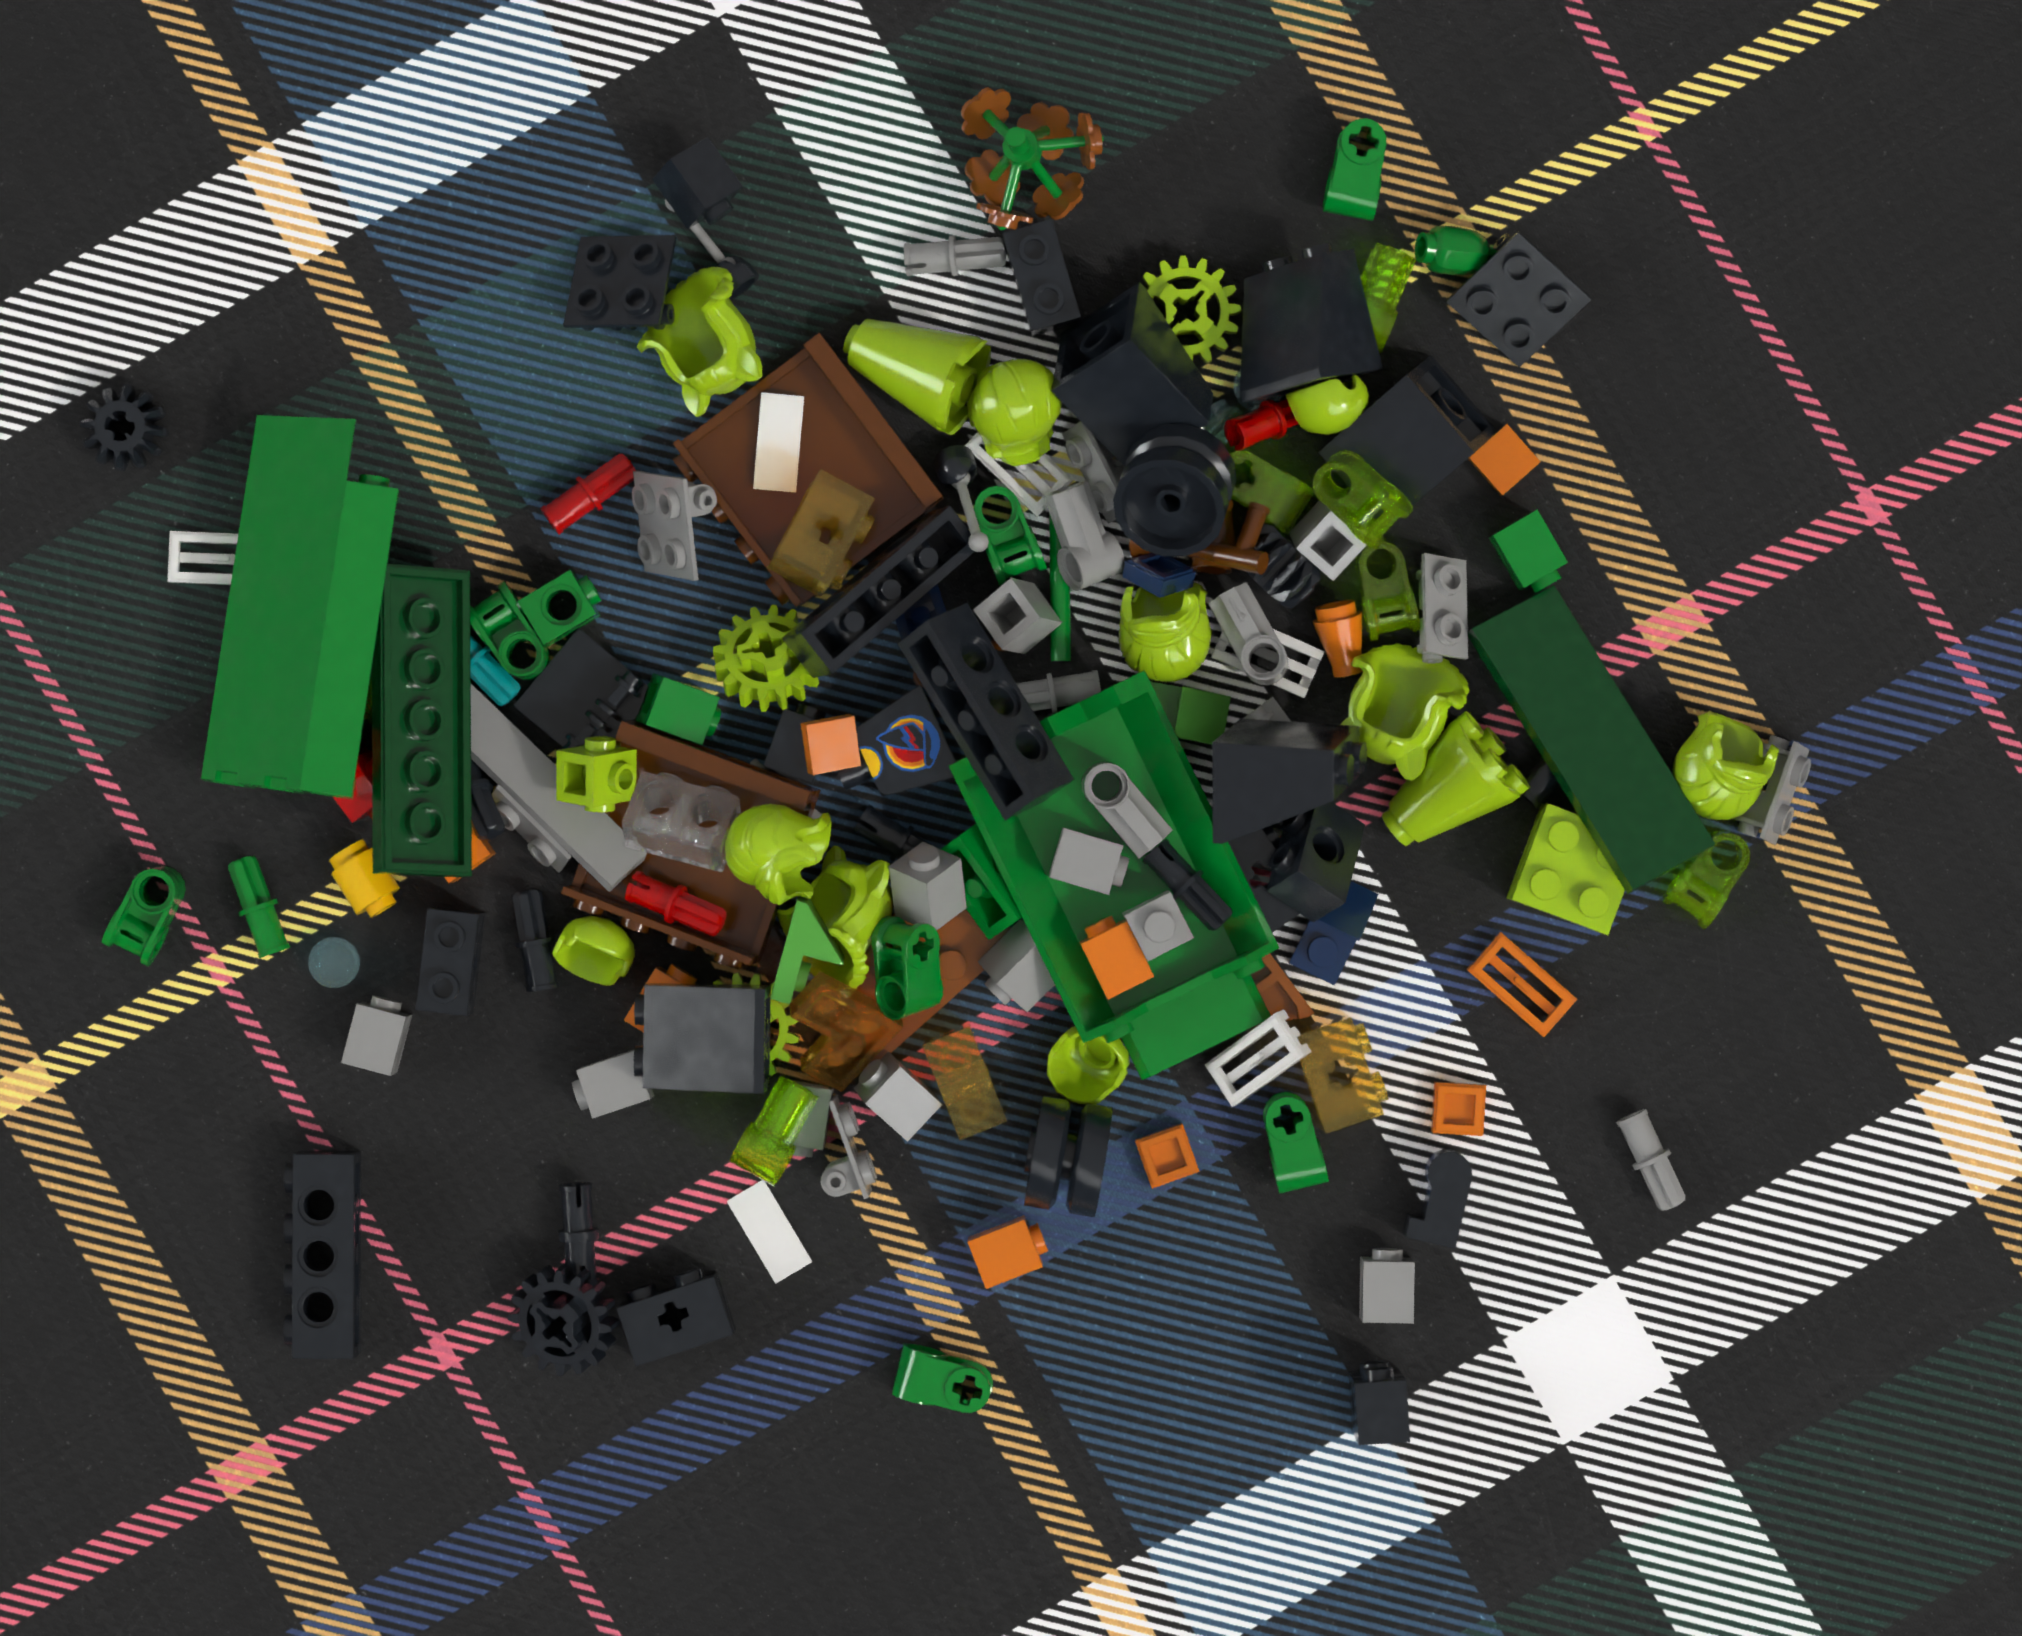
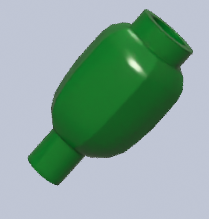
M1435 226L1429 233L1421 232L1415 243V258L1417 262L1425 263L1426 267L1432 272L1448 275L1474 274L1497 251L1493 249L1494 245L1489 244L1486 238L1477 231L1455 226Z

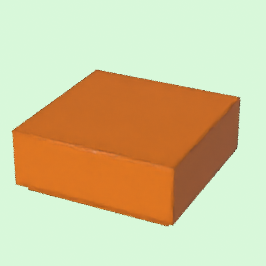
M1508 424L1468 458L1500 496H1503L1541 462Z
M845 714L801 723L807 773L817 775L861 766L855 717L853 715Z
M1434 1081L1431 1132L1483 1136L1486 1085Z
M1182 1123L1135 1139L1152 1189L1200 1172Z

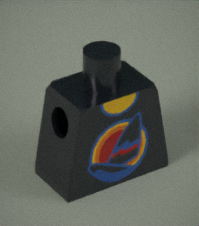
M922 686L911 690L857 727L856 732L860 748L861 766L837 771L845 790L873 778L881 796L954 778L949 765L955 763L956 760Z

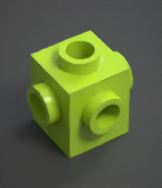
M594 736L585 738L584 746L556 750V801L582 805L584 810L588 812L603 813L615 811L616 803L636 800L637 749L616 746V739L613 737Z

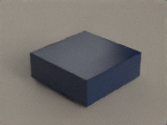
M1149 553L1125 561L1122 577L1161 598L1193 588L1196 571L1171 556Z

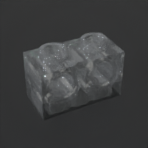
M641 771L622 820L625 846L723 873L726 865L725 840L734 819L741 814L739 796L733 795L727 789L715 785L702 787L690 784L670 773H659L656 775ZM656 808L670 809L664 814L656 815L650 813ZM707 820L718 822L712 827L698 826L701 822Z

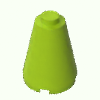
M869 318L864 320L860 326L857 324L852 326L846 336L843 351L848 354L849 366L932 427L949 435L955 434L968 419V407L965 406V403L968 401L972 391H974L980 373L990 366L991 346L986 345L988 341L978 336Z

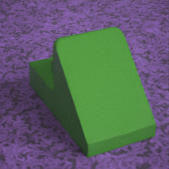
M1151 682L1178 739L1212 745V742L1225 732L1231 696L1184 686L1178 687Z
M798 896L770 998L787 1004L791 1003L794 991L804 993L812 963L802 961L803 955L838 965H844L845 960L844 954L834 937L828 932V927L811 899Z

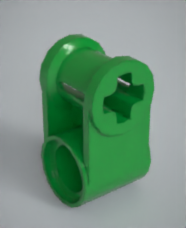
M1357 119L1352 121L1340 133L1336 144L1333 165L1330 168L1327 179L1323 212L1373 221L1379 200L1382 181L1381 171L1386 150V134L1376 121ZM1361 130L1367 132V141L1374 143V148L1368 149L1363 156L1356 155L1357 147L1349 144V138H1355Z
M1000 486L988 487L982 491L975 501L974 511L980 531L988 537L989 544L985 551L999 586L1001 587L1007 582L1008 578L1037 568L1039 571L1046 570L1047 566L1031 526L1028 527L1015 494L1009 489ZM991 495H1003L1011 503V516L1004 523H990L982 514L983 502ZM1022 551L1027 552L1023 557L1007 563L1004 562L1006 557Z
M504 580L498 584L497 592L475 607L470 605V624L482 641L489 646L501 666L508 673L523 680L534 679L549 664L550 652L548 647L542 644L517 602L519 601L518 597ZM531 642L536 648L534 663L525 669L516 668L512 661L514 648L520 643Z
M167 866L153 867L137 874L122 904L110 920L103 935L102 944L108 947L115 944L139 956L141 964L147 967L150 966L159 953L167 937L169 926L184 898L186 888L181 874L174 868ZM153 876L162 878L168 885V898L163 904L153 901L148 895V882Z
M885 916L875 926L871 938L876 980L875 998L880 1011L886 1017L892 1020H899L940 1003L943 997L939 959L940 939L935 927L927 923L908 925L897 916ZM919 937L924 938L925 942L919 941ZM886 943L892 944V948L887 947Z
M1289 1091L1278 1092L1272 1095L1265 1103L1263 1120L1269 1140V1155L1279 1194L1329 1182L1320 1142L1316 1138L1311 1114L1304 1100L1297 1094ZM1283 1105H1289L1293 1112H1300V1116L1293 1118V1127L1285 1129L1281 1121L1273 1122V1118L1280 1116V1107Z
M906 1343L903 1345L892 1395L913 1403L935 1405L962 1413H973L980 1410L987 1403L993 1390V1378L986 1366L977 1361L948 1355L943 1351L927 1346ZM967 1375L975 1377V1386L982 1389V1391H975L972 1398L964 1397L963 1387L956 1385V1382L963 1383Z

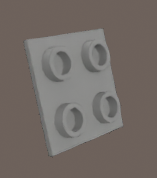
M633 471L635 486L632 490V502L639 518L640 537L638 539V553L641 561L644 563V571L692 581L698 580L692 517L706 515L714 509L717 503L715 491L709 485L687 482V478Z
M834 1095L828 1103L848 1156L832 1161L827 1165L821 1176V1186L828 1195L833 1197H839L860 1189L863 1198L866 1199L870 1196L872 1191L870 1184L876 1182L877 1174L868 1150L858 1152L853 1136L858 1134L860 1128L850 1102L841 1105L838 1095Z

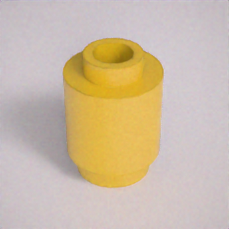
M364 839L351 844L329 859L334 868L331 875L356 915L367 911L370 918H373L397 903L393 894L400 889L392 874H373V847L369 848Z

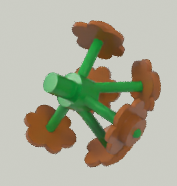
M989 87L984 88L978 95L963 105L961 116L965 121L962 124V131L966 135L975 134L979 139L983 140L993 135L996 130L1004 138L1002 145L1004 156L999 157L995 151L988 149L981 154L980 158L973 157L969 159L964 169L967 177L972 180L970 191L975 196L984 195L986 201L991 204L977 203L976 205L977 209L989 213L988 223L997 225L998 229L1003 231L1006 228L1017 229L1019 221L1033 222L1031 215L1012 210L1015 194L1020 189L1019 178L1021 170L1032 169L1043 183V185L1035 190L1032 196L1033 201L1036 203L1034 212L1040 218L1049 215L1053 220L1061 219L1082 200L1083 192L1080 189L1084 184V179L1080 173L1073 172L1067 176L1063 173H1057L1051 177L1040 163V159L1042 156L1047 160H1055L1063 154L1065 148L1078 147L1082 165L1086 166L1088 170H1094L1095 155L1102 154L1104 138L1099 125L1092 123L1089 113L1083 112L1078 114L1079 126H1077L1076 136H1074L1072 129L1067 127L1070 120L1067 109L1061 105H1054L1049 108L1043 102L1035 103L1031 107V113L1024 114L1018 119L1017 127L1009 128L1004 122H1006L1009 116L1006 108L1010 104L1011 96L1005 89L993 91Z

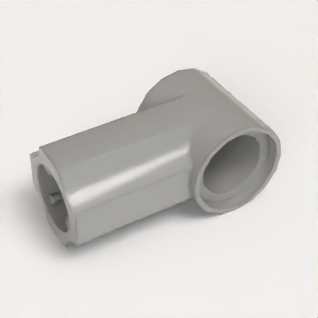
M1088 481L1060 488L1044 496L1062 547L1057 554L1058 568L1063 580L1072 590L1079 591L1123 572L1125 559L1122 548L1115 536L1105 531Z
M1245 582L1233 587L1208 603L1243 666L1245 674L1250 680L1259 685H1271L1282 679L1288 669V657L1285 648L1279 641L1248 583ZM1269 647L1279 654V663L1271 672L1259 673L1251 667V657L1259 648Z
M1099 762L1090 766L1084 773L1081 782L1084 796L1092 803L1138 859L1152 850L1173 830L1129 779L1126 772L1118 765L1109 762ZM1102 771H1112L1119 779L1120 787L1118 793L1108 800L1098 799L1092 791L1091 784L1093 778Z

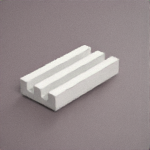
M978 432L965 445L1036 517L1047 508L1044 496L1060 488L1067 487L1073 482L1046 454L1042 455L1038 462L1057 480L1051 488L1027 464L1014 466L1043 495L1036 502L979 446L983 440Z
M170 531L168 582L231 585L232 574L179 572L180 563L234 565L235 554L180 552L181 543L237 545L238 534Z
M1273 629L1283 646L1310 657L1306 666L1288 658V669L1302 675L1299 684L1282 678L1272 685L1305 698L1325 651ZM1222 631L1211 658L1245 673L1239 659L1225 652L1229 641ZM1265 647L1259 648L1253 653L1275 664L1279 663V654ZM1250 663L1251 667L1259 673L1269 672Z
M1284 1009L1270 1016L1205 1064L1232 1107L1242 1103L1312 1052L1307 1043L1301 1045L1297 1037L1301 1034L1295 1026L1289 1027L1285 1021L1289 1016ZM1273 1029L1279 1036L1230 1073L1225 1074L1221 1068ZM1286 1046L1290 1052L1236 1091L1232 1085Z

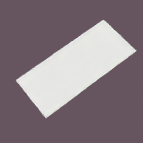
M761 392L753 489L796 493L804 396Z
M764 1179L727 1201L775 1284L812 1263L811 1258Z

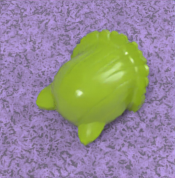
M713 266L700 269L698 272L688 276L686 281H681L677 284L676 288L672 289L665 297V304H672L674 307L675 318L673 324L666 325L663 330L648 327V331L643 334L637 345L641 353L648 348H654L657 351L666 373L674 381L682 385L684 402L689 411L696 417L705 414L712 395L730 393L746 381H758L762 377V364L759 356L756 354L755 338L750 325L729 299L734 289L731 273L722 267Z
M1400 643L1383 645L1354 657L1351 663L1352 667L1361 668L1363 673L1351 692L1348 717L1341 725L1360 726L1359 742L1366 743L1367 756L1382 764H1396L1400 774L1406 780L1413 781L1423 772L1426 766L1428 751L1444 730L1448 708L1453 706L1460 710L1466 704V697L1469 693L1468 682L1463 674L1459 673V669L1450 664L1445 658L1440 663L1422 662V654L1417 652V647L1411 648V646Z
M833 846L823 860L822 872L811 883L814 894L810 899L828 927V932L834 937L844 954V965L834 964L803 955L802 961L812 963L810 973L818 981L833 989L848 992L849 990L856 989L866 979L865 975L869 971V966L865 964L867 960L865 952L871 945L875 926L885 916L892 915L893 897L892 889L888 883L890 875L889 863L877 860L870 865H864L848 861L844 850L839 846ZM795 906L787 910L778 909L777 911L779 923L786 937Z

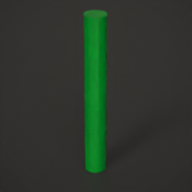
M1049 513L1050 606L1062 621L1050 633L1051 661H1071L1070 587L1063 580L1058 568L1057 554L1062 547Z

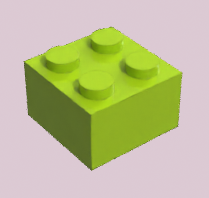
M1542 803L1506 898L1595 932L1608 935L1625 890L1579 815L1548 803Z

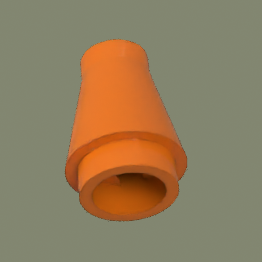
M1355 600L1335 601L1316 607L1317 619L1312 622L1332 666L1333 676L1346 677L1363 672L1361 668L1352 667L1351 664L1354 657L1362 654V611H1357Z

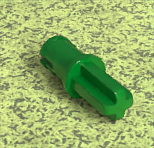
M246 856L231 862L228 865V870L243 908L238 913L240 917L244 915L246 917L258 950V957L262 958L290 948L274 907L275 904H278L277 898L271 899L257 858L255 856Z

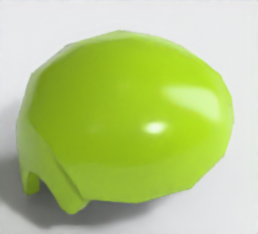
M1353 375V381L1342 383L1336 378L1289 392L1286 394V398L1300 427L1306 432L1329 435L1347 429L1364 412L1369 401L1366 385L1357 375Z
M589 915L574 919L565 926L553 948L552 954L559 965L572 974L589 982L610 986L614 985L620 976H626L632 966L635 949L632 940L622 927L608 918Z
M1074 1026L1068 1029L1050 1049L1047 1057V1076L1055 1091L1070 1102L1085 1105L1087 1103L1099 1104L1124 1081L1130 1064L1129 1053L1120 1038L1106 1043L1102 1035L1083 1043Z

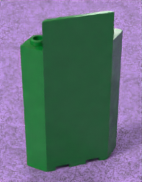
M256 416L201 775L203 781L253 789L259 787L304 794L305 792L353 800L356 784V767L396 503L399 500V489L389 487L390 479L359 474L358 482L347 481L356 419Z
M1145 670L1039 721L1074 780L1046 801L1008 820H1004L967 757L949 765L955 781L1083 1043L1102 1035L1106 1043L1121 1038L1141 1080H1144L1264 1022L1271 1016L1251 974L1265 967L1262 957L1278 949V943L1229 843H1213V810ZM1099 762L1116 764L1126 772L1129 779L1173 829L1164 839L1167 838L1170 841L1169 843L1196 872L1200 869L1204 872L1201 876L1202 879L1232 909L1231 917L1220 928L1211 931L1179 898L1175 900L1194 938L1147 961L1154 977L1109 1000L1079 943L1088 938L1084 929L1111 915L1115 923H1118L1125 919L1122 914L1123 912L1166 890H1169L1172 895L1174 892L1147 864L1143 863L1142 860L1152 850L1138 859L1092 803L1084 796L1081 785L1083 775L1090 766ZM1102 771L1093 778L1091 786L1094 795L1098 799L1108 800L1118 793L1120 784L1115 773L1112 771ZM1062 827L1124 845L1121 855L1128 857L1129 863L1122 886L1112 885L1110 893L1107 895L1049 878L1048 875Z

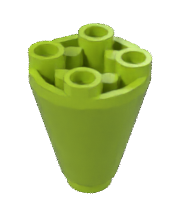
M1465 711L1451 721L1428 751L1426 766L1421 775L1413 781H1405L1388 803L1389 809L1382 814V818L1397 840L1404 846H1408L1414 840L1420 843L1506 806L1518 799L1530 786L1522 773L1513 764L1507 766L1500 756L1506 752V748L1499 737L1489 727L1482 730L1474 717Z

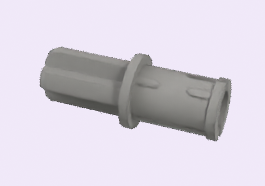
M951 235L949 236V241L904 243V264L907 265L905 267L907 276L938 272H951L952 276H958L959 270L1002 267L1006 263V247L1001 237L956 240L955 236Z
M1097 670L1052 678V673H1047V679L1016 683L1033 711L1051 708L1052 713H1057V707L1074 705L1101 692Z
M1642 1109L1625 1116L1616 1123L1620 1127L1636 1162L1632 1165L1634 1170L1640 1169L1658 1209L1661 1211L1669 1210L1680 1205L1685 1200V1194L1667 1157L1671 1154L1669 1148L1663 1149L1647 1115V1110Z

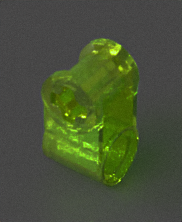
M1346 450L1336 452L1327 459L1314 476L1313 489L1320 502L1336 514L1359 540L1372 548H1379L1384 543L1383 535L1400 517L1407 518L1413 511L1408 498L1397 487L1379 475L1355 452ZM1338 469L1347 473L1351 480V488L1344 489L1335 485L1330 475L1331 470ZM1380 509H1383L1384 512L1377 519H1375L1373 516Z
M1248 451L1231 453L1230 455L1234 460L1235 466L1243 462L1249 466L1246 474L1252 478L1250 484L1243 482L1237 485L1231 498L1246 508L1249 502H1256L1270 508V513L1266 516L1265 523L1274 525L1282 533L1289 535L1315 491L1284 470L1275 468Z
M1387 541L1367 544L1357 555L1355 567L1362 596V612L1370 642L1378 640L1379 634L1407 628H1410L1412 632L1420 631L1416 600L1412 587L1409 584L1405 560L1401 550ZM1377 549L1387 551L1393 559L1391 573L1382 579L1373 577L1368 572L1366 565L1368 556ZM1401 610L1400 614L1380 618L1382 613Z
M1715 831L1710 833V836L1714 840L1715 845L1723 840H1730L1737 849L1735 862L1729 867L1717 868L1711 858L1713 846L1708 851L1689 860L1681 868L1661 900L1666 905L1674 903L1698 919L1697 925L1702 929H1706L1720 912L1730 891L1750 861V850L1747 843L1740 836L1728 831ZM1689 889L1705 900L1704 903H1700L1688 895L1687 890Z

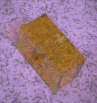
M820 469L807 488L767 569L819 597L823 595L830 585L839 588L853 562L845 557L852 542L855 541L861 544L874 522L875 517L868 514V511L875 498ZM823 526L831 530L829 535L830 541L827 545L819 541L821 537L820 530Z
M1347 1015L1299 1031L1301 1035L1297 1037L1301 1045L1307 1043L1312 1051L1300 1060V1064L1322 1129L1326 1134L1384 1114L1380 1102L1389 1100L1380 1072L1377 1071L1370 1074L1364 1054L1372 1052V1047L1363 1023L1354 1025L1352 1018ZM1342 1059L1347 1066H1355V1072L1348 1075L1350 1084L1342 1086L1337 1079L1329 1080L1328 1074L1335 1071L1334 1061Z
M971 1024L923 1042L922 1047L959 1140L1007 1122L1008 1117Z

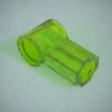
M1376 243L1362 272L1361 281L1378 351L1381 353L1399 311L1395 309L1416 259L1391 246Z
M780 1076L766 1099L764 1107L755 1123L752 1121L740 1138L730 1158V1162L775 1186L787 1168L797 1148L794 1143L820 1096L799 1083Z

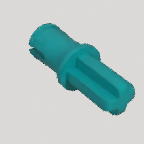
M470 635L471 679L497 705H506L518 694L520 684L489 654L491 652L489 646L483 648Z

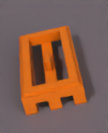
M1502 932L1495 936L1490 945L1466 969L1542 1037L1548 1034L1578 1000ZM1501 948L1506 950L1562 1001L1557 1007L1553 1006L1504 963L1496 953ZM1488 962L1549 1015L1543 1023L1482 970Z

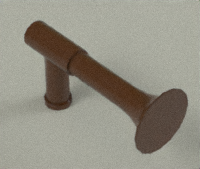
M1249 502L1247 506L1248 512L1236 545L1211 542L1204 550L1188 556L1211 561L1225 567L1260 575L1264 574L1269 563L1268 554L1254 549L1266 516L1270 513V508L1260 503ZM1129 539V549L1132 558L1152 553L1142 549Z

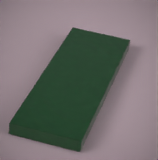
M387 564L372 662L373 874L462 878L472 876L470 571Z
M1555 586L1546 589L1469 631L1468 638L1627 894L1708 851L1715 845L1714 840L1682 792L1679 784Z

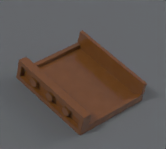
M820 333L803 345L804 349L682 441L678 439L673 443L680 453L672 459L689 482L693 483L699 478L703 484L709 485L715 491L717 503L711 511L720 524H723L728 519L731 520L741 534L734 540L735 544L751 565L759 559L772 575L764 582L783 606L791 600L796 608H800L943 500L941 493ZM761 392L804 396L796 493L753 489Z
M636 720L621 721L615 737L616 741L621 742V747L637 749L636 800L616 803L615 811L605 813L647 853L646 858L610 892L579 863L572 885L564 886L561 894L574 898L573 906L586 913L602 916L605 910L621 916L620 925L628 929L649 934L650 928L666 933L668 934L666 942L675 947L695 952L697 946L713 951L715 952L713 960L725 966L742 970L744 964L751 965L760 962L780 905L772 904L769 899H766L756 889V886L740 881L730 871L726 863L725 852L727 833L736 817L745 810L763 804L784 805L811 818L821 790ZM637 871H641L645 875L675 888L680 884L687 887L689 894L724 908L727 916L722 930L716 936H710L677 921L669 924L664 921L663 915L636 903L626 901L625 892L628 884L637 885V882L632 880V876Z

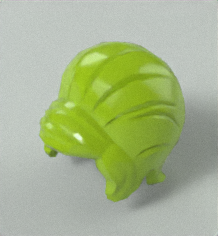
M1011 359L986 367L980 373L976 387L968 399V418L971 427H975L988 455L992 458H999L1012 466H1020L1040 460V457L1050 450V439L1054 433L1052 426L1060 414L1062 402L1051 391L1054 375L1047 367L1032 360Z
M1194 582L1193 588L1159 598L1139 587L1132 601L1133 586L1126 587L1121 602L1118 640L1120 651L1122 652V657L1125 658L1126 664L1138 673L1145 670L1149 679L1161 682H1175L1194 673L1204 662L1210 648L1211 628L1205 604L1208 592L1202 585Z
M1708 711L1698 716L1699 723L1678 751L1673 762L1672 775L1698 815L1712 820H1729L1743 815L1758 799L1761 789L1773 774L1779 748L1771 744L1766 755L1763 757V741L1753 729L1741 722Z
M763 804L754 806L736 817L729 828L725 840L726 863L730 871L740 881L756 886V889L766 899H769L772 904L781 905L797 896L810 899L814 894L813 886L802 878L800 872L802 869L816 865L822 860L830 841L831 818L828 813H822L819 818L813 819L784 805Z

